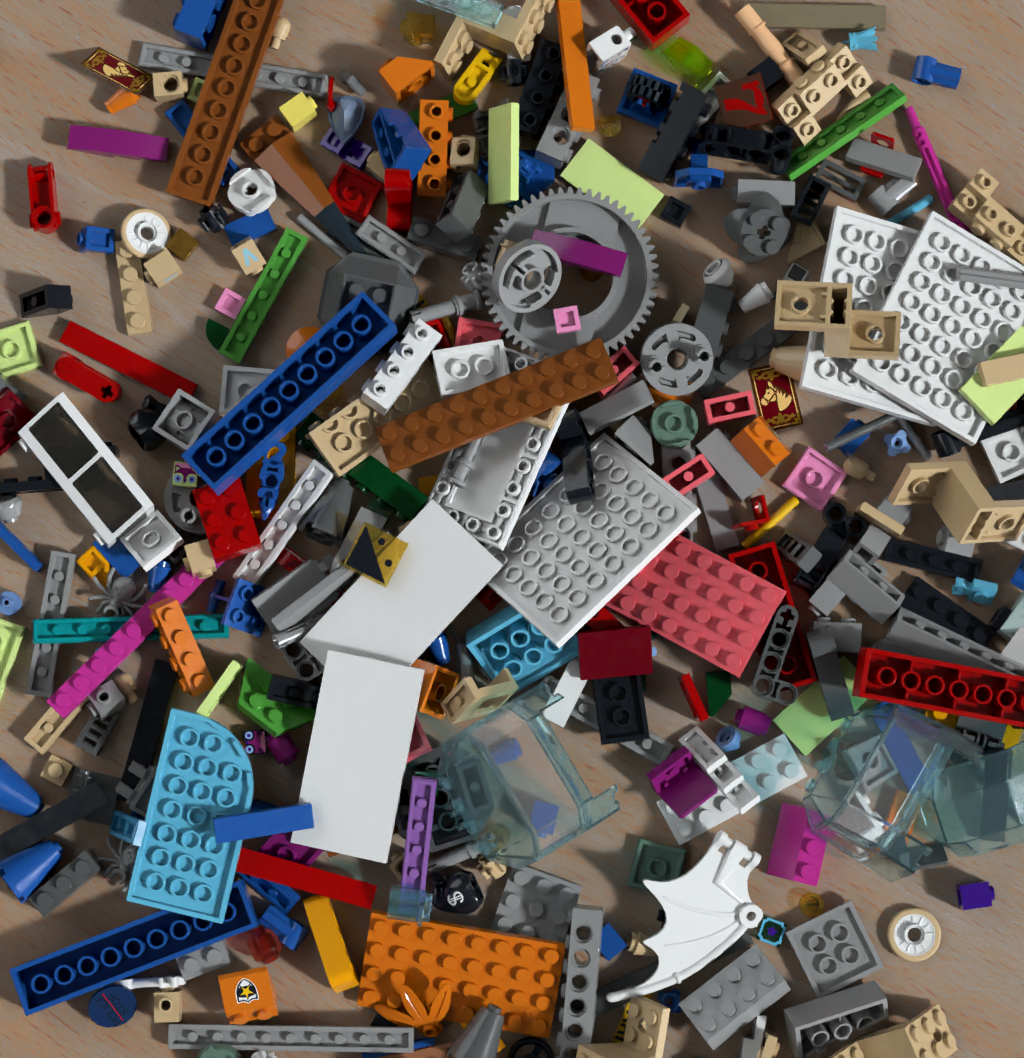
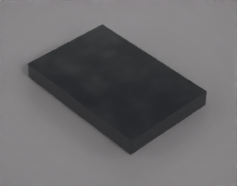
M641 675L592 679L601 745L650 739Z

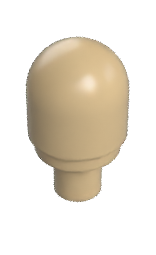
M280 16L277 20L269 46L274 50H278L281 41H285L288 37L291 25L287 18Z
M856 457L846 459L843 464L844 471L855 479L861 480L864 477L872 482L876 476L875 472L868 469L869 465Z
M127 672L118 673L114 677L113 682L123 696L127 698L130 705L138 702L139 699L135 694L137 690L136 684L131 675Z

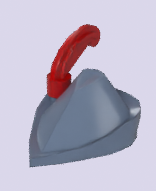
M330 76L328 102L326 103L329 122L337 138L345 145L353 138L365 121V103L356 96L346 95L333 98L334 77Z

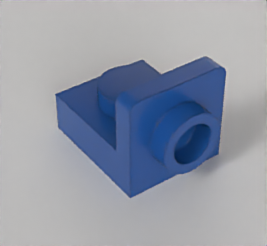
M94 226L84 227L78 232L76 239L79 253H86L87 251L104 254L114 253L115 229Z

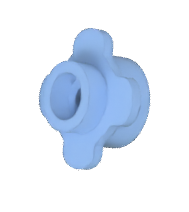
M899 430L898 433L892 435L888 433L884 436L889 456L894 457L901 452L908 453L911 446L907 443V433L904 430Z

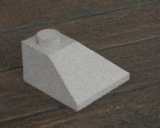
M632 415L614 433L613 440L650 469L654 463L651 431L648 429L650 425L642 417L638 416L636 418Z

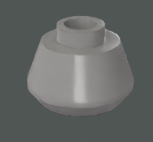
M17 494L1 496L0 521L12 523L18 520L22 510V498Z

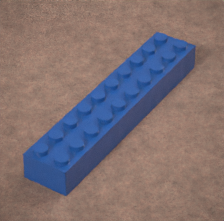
M362 291L181 455L182 458L212 491L219 496L398 333L395 323Z
M241 879L232 884L223 924L161 910L11 968L9 971L24 1013L28 1016L260 925V922H258L259 919L245 881Z

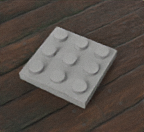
M513 862L490 930L564 942L569 925H567L568 910H573V906L577 904L583 886Z
M851 900L785 931L817 999L884 967Z

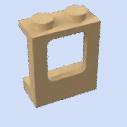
M504 668L487 687L479 689L471 676L463 678L440 704L450 723L455 724L495 713L519 687L509 669Z

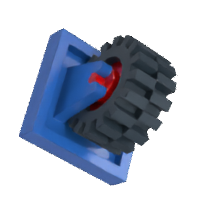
M634 68L616 113L658 130L661 122L667 115L678 85Z

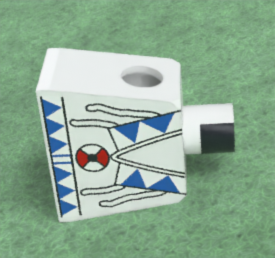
M615 26L588 43L586 48L588 69L594 77L597 78L627 55L631 42L637 39L636 32L631 27L622 31L619 26Z

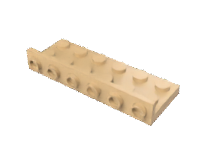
M427 358L385 416L362 401L361 396L357 392L346 400L348 403L346 407L340 409L337 406L327 414L329 419L323 423L318 420L309 426L308 430L310 432L305 437L307 440L310 438L337 478H339L381 448L375 427L447 398L441 399L434 366Z

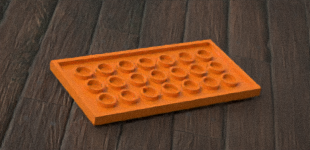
M372 909L357 1005L374 1008L376 1004H382L399 1012L409 1014L400 994V987L407 985L416 994L429 1014L431 1004L439 989L443 985L448 984L451 986V1003L442 1020L468 1024L482 1005L488 1006L491 1003L502 1009L501 1013L505 1016L502 1026L503 1031L550 1038L565 954V942Z

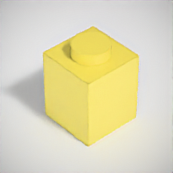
M300 92L279 107L281 115L294 133L318 117L315 110L318 106L310 95L306 97L303 92Z

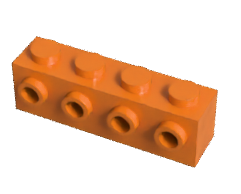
M420 99L419 131L432 150L418 172L417 198L445 199L446 193L449 192L451 187V179H446L447 169H451L450 155H447V145H452L453 131H448V121L453 122V107H449V100Z
M169 596L148 606L151 612L149 615L150 620L155 628L158 627L161 634L159 640L163 648L168 650L170 654L169 662L172 669L178 672L180 677L178 682L182 691L192 697H196L212 689L215 684L178 600Z

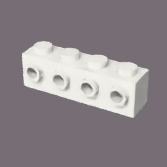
M418 319L415 324L410 323L403 332L405 338L401 343L398 341L394 343L389 351L391 354L387 361L383 359L375 369L377 375L373 380L368 378L361 388L363 391L361 400L383 416H385L443 336L421 319Z

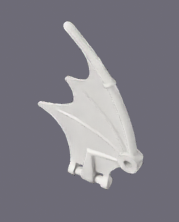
M720 830L715 835L713 843L706 854L686 874L669 881L643 879V884L661 903L666 916L663 928L657 934L643 940V943L653 949L658 955L659 963L656 971L645 982L633 988L610 992L606 995V1000L608 1002L622 1001L653 993L676 983L681 984L682 980L704 968L731 947L748 928L757 927L763 918V912L756 903L750 900L747 880L750 872L761 861L762 856L756 851H749L748 846L737 839L732 840L726 832ZM721 846L726 847L724 854L718 851ZM743 858L747 860L744 867L739 864Z

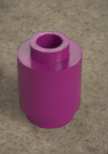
M744 705L743 709L738 708L734 722L737 723L736 728L757 736L760 734L765 736L772 718L767 716L765 712Z
M288 732L278 737H273L270 734L265 738L268 742L267 746L278 764L284 763L287 766L298 759L296 754L299 753V750Z

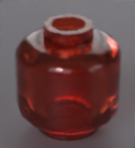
M260 926L250 932L251 936L246 944L255 962H262L263 965H266L280 957L279 953L282 950V944L271 928L264 929L263 926Z

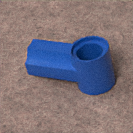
M919 55L916 57L911 81L919 85L928 86L934 84L956 90L962 69L938 63L935 58Z
M272 904L258 921L277 935L284 945L295 952L310 933V930L296 919L289 918Z

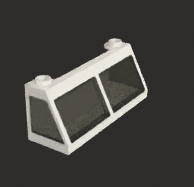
M64 392L55 397L18 432L20 438L18 441L19 445L26 453L31 451L35 454L95 530L93 537L101 546L105 544L108 549L111 548L122 536L154 512V504Z

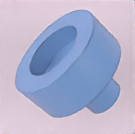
M5 591L0 594V612L2 614L12 616L21 610L22 599L17 593Z
M726 726L716 735L715 743L725 752L735 751L740 747L741 735L734 727Z

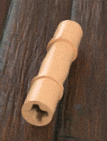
M747 4L734 15L747 31L748 36L753 37L767 57L770 56L784 74L783 78L790 87L797 78L805 74L794 61V57L791 58L778 39L765 26L766 22H763L750 4Z

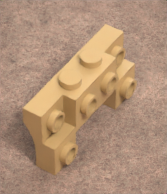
M838 42L820 60L814 62L803 76L797 78L793 85L775 100L770 107L780 120L793 130L796 142L805 146L821 131L813 116L843 88L848 95L857 98L873 81L863 65L857 63L847 45Z
M980 168L950 203L947 210L965 224L974 235L979 236L987 244L1024 266V225L990 197L999 182L983 168Z

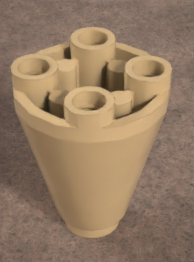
M807 345L780 346L779 349L773 348L769 359V366L800 382Z

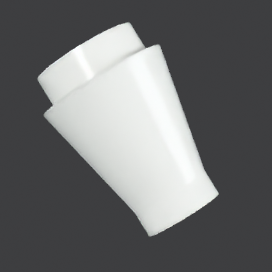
M763 281L760 284L757 283L738 301V304L746 314L753 309L771 303L770 300L774 298V295Z

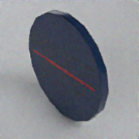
M108 985L99 989L92 995L88 1003V1013L91 1020L97 1025L106 1028L125 1024L133 1017L137 1010V999L134 992L128 987L121 985Z

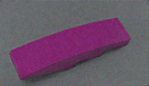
M70 125L67 149L111 158L117 156L133 160L145 159L165 163L167 160L169 138L122 130Z
M536 229L531 239L543 242L557 253L561 264L570 267L577 266L596 273L599 271L618 278L621 277L628 253Z

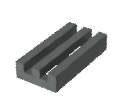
M826 158L815 176L831 184V191L854 203L867 181ZM825 167L858 183L859 186L856 187L850 184L849 182L829 173L828 171L824 170ZM822 175V176H824V177H826V178H828V179H830V180H832V181H834V182H836V183L842 185L843 187H845V188H847V189H849V190H851V191H853V192H855V193L852 194V193L846 191L845 189H843V188H841V187H839V186H837V185H835V184H833V183H831V182L825 180L824 178H822V177H820V176Z

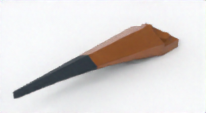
M277 114L240 143L242 149L260 169L265 170L282 189L351 252L367 254L294 135Z

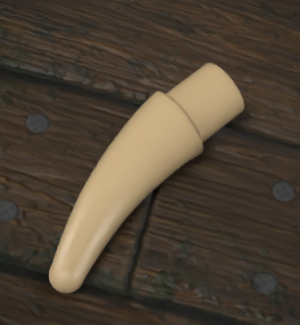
M865 89L857 98L853 97L843 108L837 120L869 99L871 95L868 90Z

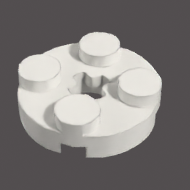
M244 168L235 173L230 179V186L227 191L228 198L232 206L246 216L251 217L265 211L276 199L273 179L263 169L251 170V168ZM249 187L252 189L258 188L255 194L247 195Z

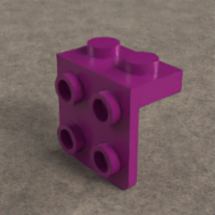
M685 746L673 752L670 757L653 767L646 774L653 791L679 818L686 817L718 791L717 786L695 764L690 751Z

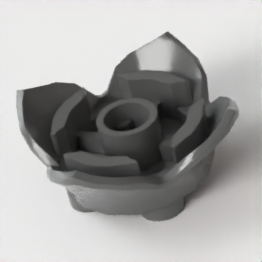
M768 192L755 196L748 208L735 209L723 219L726 234L738 244V255L746 263L761 262L770 255L776 254L786 246L792 236L790 221L784 217L779 201ZM763 225H765V232L761 235L758 234L757 230L762 229Z

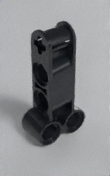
M706 123L700 127L701 142L698 144V151L700 153L707 154L708 156L766 164L768 171L773 175H783L787 172L792 155L790 148L794 137V132L790 127L779 125L773 129V132L714 123Z
M838 502L829 504L822 512V518L827 525L814 544V547L822 554V557L809 573L799 568L790 583L808 592L810 597L816 591L848 538H858L867 529V523L863 517L854 515L847 518L845 507ZM830 508L839 510L840 518L838 520H832L829 517L828 511ZM851 521H857L860 524L861 529L859 533H852L850 531L849 523Z

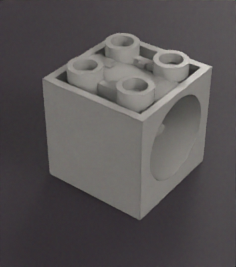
M178 388L152 429L185 452L221 420L223 416Z

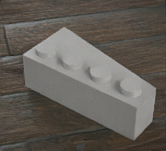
M875 980L784 1009L788 1046L795 1058H806L815 1052L819 1055L826 1051V1046L839 1040L841 1043L847 1040L848 1036L857 1029L861 1032L889 1017L887 997Z

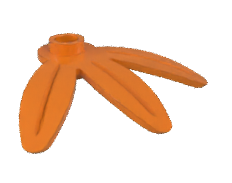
M445 984L439 989L431 1004L429 1014L416 994L407 985L400 987L402 1002L411 1016L382 1004L374 1006L375 1010L388 1021L399 1026L414 1027V1029H418L426 1037H435L443 1031L441 1021L445 1017L451 1003V986Z

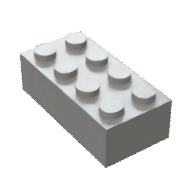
M755 944L678 1005L714 1050L791 989L769 959Z

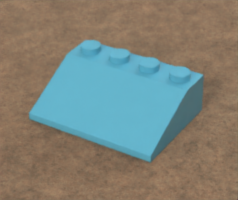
M510 605L465 632L466 646L492 680L504 668L509 669L519 687L513 694L578 656L577 632L563 646L557 648Z

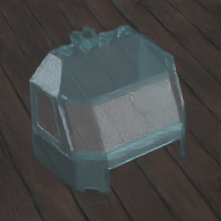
M544 682L443 743L437 772L441 788L448 793L452 800L454 810L448 814L451 818L461 815L464 820L459 823L457 829L461 831L466 828L468 833L474 836L478 843L477 848L487 860L517 869H522L540 860L620 810L619 802L614 799V794L618 792L617 784L593 798L543 715V710L565 698L559 693L553 695L549 692L550 688Z
M889 703L855 713L849 718H844L839 726V729L842 731L838 738L834 737L828 747L823 748L821 752L823 757L814 764V768L818 772L814 779L811 777L804 787L806 793L803 797V802L813 834L891 883L914 874L920 866L917 862L922 855L928 857L933 851L932 848L908 834V831L948 759L956 764L968 759L978 766L981 763V759L977 755L980 756L982 754L983 747L953 728L903 705Z

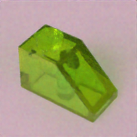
M681 37L676 39L662 52L694 87L712 72L714 63L697 46Z

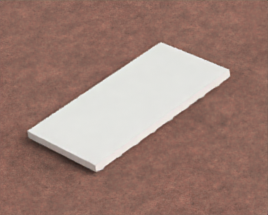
M505 347L510 373L542 361ZM569 403L562 406L551 431L520 422L485 436L473 461L475 468L473 471H470L466 479L465 489L457 488L445 481L446 477L450 476L455 465L454 459L460 456L465 445L450 450L425 506L433 499L478 542L503 551Z
M432 499L377 558L385 584L363 573L304 636L300 643L324 666L329 649L411 666L504 565ZM386 560L392 561V565L390 567H387L385 565Z
M331 649L328 650L298 804L307 802L312 804L314 828L293 831L291 843L387 863L425 669Z

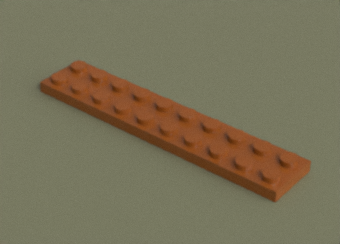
M233 0L165 191L166 194L211 208L285 0Z
M600 337L377 426L375 431L392 473H395L525 421L528 417H535L550 411L555 406L565 405L618 384L619 380Z

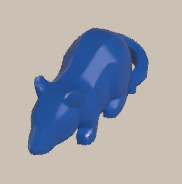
M280 441L273 446L278 448V452L267 458L268 452H266L262 460L263 465L259 475L262 481L257 494L260 497L259 508L263 521L268 518L278 503L276 499L279 494V486L284 479L285 468L282 458L286 454L287 447Z

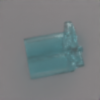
M391 885L387 919L417 923V926L421 927L423 921L429 922L431 910L433 911V894L427 893L422 889Z

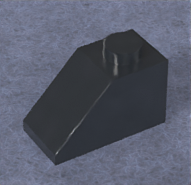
M45 284L19 295L22 318L61 314L73 309L70 285Z

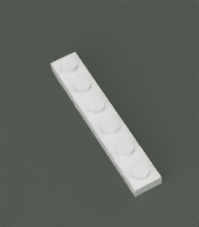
M313 459L259 537L263 549L248 553L232 576L234 579L241 578L257 585L260 583L335 475L333 471L317 459Z

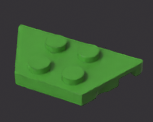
M247 659L244 666L245 671L241 682L237 709L273 737L283 735L288 730H296L304 724L314 721L315 709L268 700L266 694L272 675L252 659Z

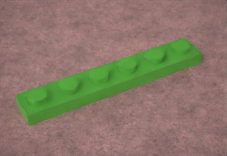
M893 83L889 84L818 133L805 146L801 145L792 151L788 170L784 175L790 181H793L907 102L906 95Z
M288 227L286 228L221 346L219 354L241 365L309 240L307 237Z

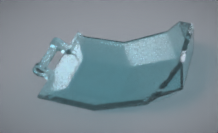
M1024 741L1006 750L956 765L932 768L916 794L930 839L958 857L978 856L1024 842Z

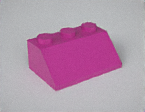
M782 802L766 874L817 886L833 814Z

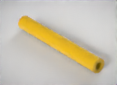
M792 496L769 517V522L761 524L759 529L755 530L741 542V546L745 550L753 546L800 503L799 500Z

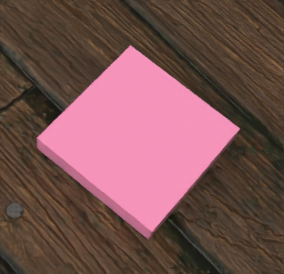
M808 446L781 486L822 513L848 474L844 469Z

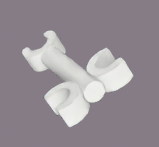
M182 974L118 980V985L128 987L129 989L150 987L173 988L186 984Z

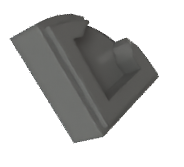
M343 69L337 74L343 84L347 83L358 96H362L367 91L353 74Z

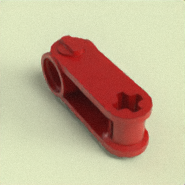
M48 162L47 165L39 166L28 164L27 176L31 214H29L30 229H33L34 232L40 231L43 234L54 233L62 223L61 212L58 211L53 163ZM43 216H50V221L47 224H40Z
M62 352L52 370L55 376L75 385L102 402H115L122 395L120 384L68 352ZM112 387L111 392L113 396H107L108 392L105 391V388Z

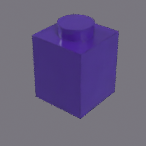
M982 880L955 884L958 906L961 910L992 906V900H995L994 888L992 885H989L988 881Z

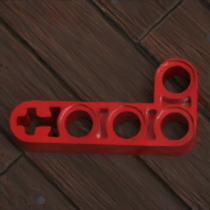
M385 168L384 190L388 205L387 227L394 232H409L412 224L413 186L410 169Z

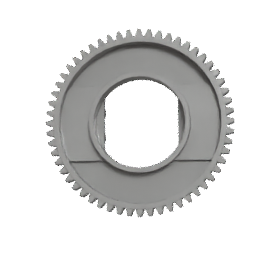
M559 187L558 194L549 189L547 197L542 191L539 192L538 200L531 195L530 204L523 199L522 209L515 205L513 207L515 214L509 211L506 213L508 221L504 219L499 220L502 228L494 227V232L497 236L490 235L489 240L493 244L485 245V249L490 253H483V259L488 262L481 263V268L487 270L480 273V277L486 279V281L481 282V288L487 289L482 292L483 297L490 298L485 302L486 307H493L488 311L489 315H497L493 323H501L499 331L507 330L505 338L513 337L514 346L522 343V352L530 348L529 356L532 357L536 352H539V360H542L545 355L550 358L601 337L609 356L610 348L614 352L618 351V343L626 346L625 337L630 340L634 338L631 331L640 332L637 324L645 325L646 320L642 316H650L651 312L647 308H653L654 302L650 299L657 296V293L652 290L658 289L659 286L658 283L653 281L659 279V274L652 272L658 269L659 264L651 263L657 259V254H649L655 247L654 245H646L651 240L650 236H642L646 232V228L638 229L640 220L632 222L634 213L631 212L625 215L627 207L623 206L618 209V200L610 204V196L608 195L601 200V192L599 191L592 197L591 189H588L586 194L583 195L581 187L578 188L576 194L573 193L572 187H569L565 194L562 187ZM536 229L628 253L621 277L612 276V287L605 301L594 311L579 316L581 331L557 335L552 310L540 307L535 311L527 313L514 312L503 305L491 290L490 285L493 281L495 270L494 264L501 250L500 243H503L504 239L515 243L525 239H532ZM525 277V279H524V284L527 283V278H526V277Z

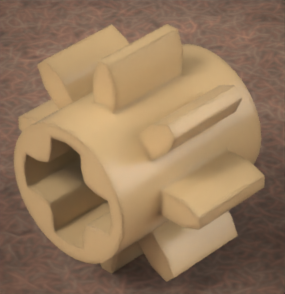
M499 849L495 852L488 850L480 855V864L476 867L485 879L488 880L490 876L497 879L505 874V864L509 861Z

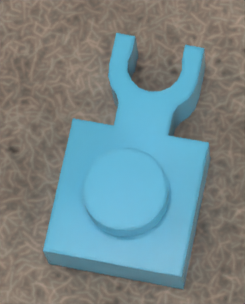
M956 577L955 585L953 584L952 594L967 595V600L991 605L997 593L998 584L975 578L973 582H968L963 578Z

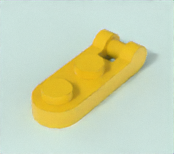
M483 47L455 84L453 89L454 100L460 105L472 104L495 72L499 70L503 59L498 56L495 58L489 54V50ZM485 62V63H487V64L490 65V66L487 67L486 65H484V64H482V63Z

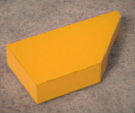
M93 545L76 562L91 579L93 576H96L100 584L108 590L107 576L110 572L111 564Z

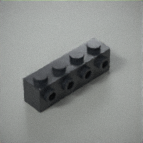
M543 38L519 100V135L535 141L538 140L539 135L543 136L548 124L544 120L547 113H552L556 100L552 99L555 91H560L564 78L560 77L563 71L560 44Z

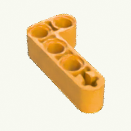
M317 894L303 899L306 914L332 989L336 993H340L360 985L355 967L350 961L330 899Z

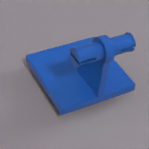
M237 578L230 598L221 596L226 582L216 579L213 591L209 592L208 596L210 599L205 611L215 614L219 600L228 602L221 624L261 637L265 621L250 599L266 588Z

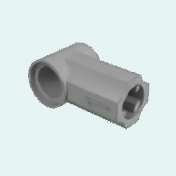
M894 177L885 186L883 184L876 189L867 199L882 216H885L899 203L901 198L916 187L917 183L915 180L911 182Z

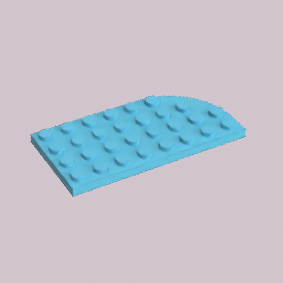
M174 707L171 708L145 821L147 825L141 846L138 847L126 901L223 924L243 840L216 844L212 818L250 812L254 780L251 764L243 746L231 731L214 719L198 713Z

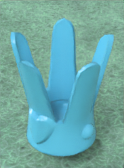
M876 26L860 32H848L849 41H843L842 44L849 43L850 51L857 49L878 51L877 45L871 43L878 39L877 36H872L876 32L874 30Z

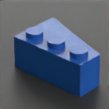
M380 107L371 122L384 170L385 168L410 169L413 181L432 149L406 110Z

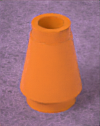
M120 87L104 104L109 112L114 114L137 104L141 96Z

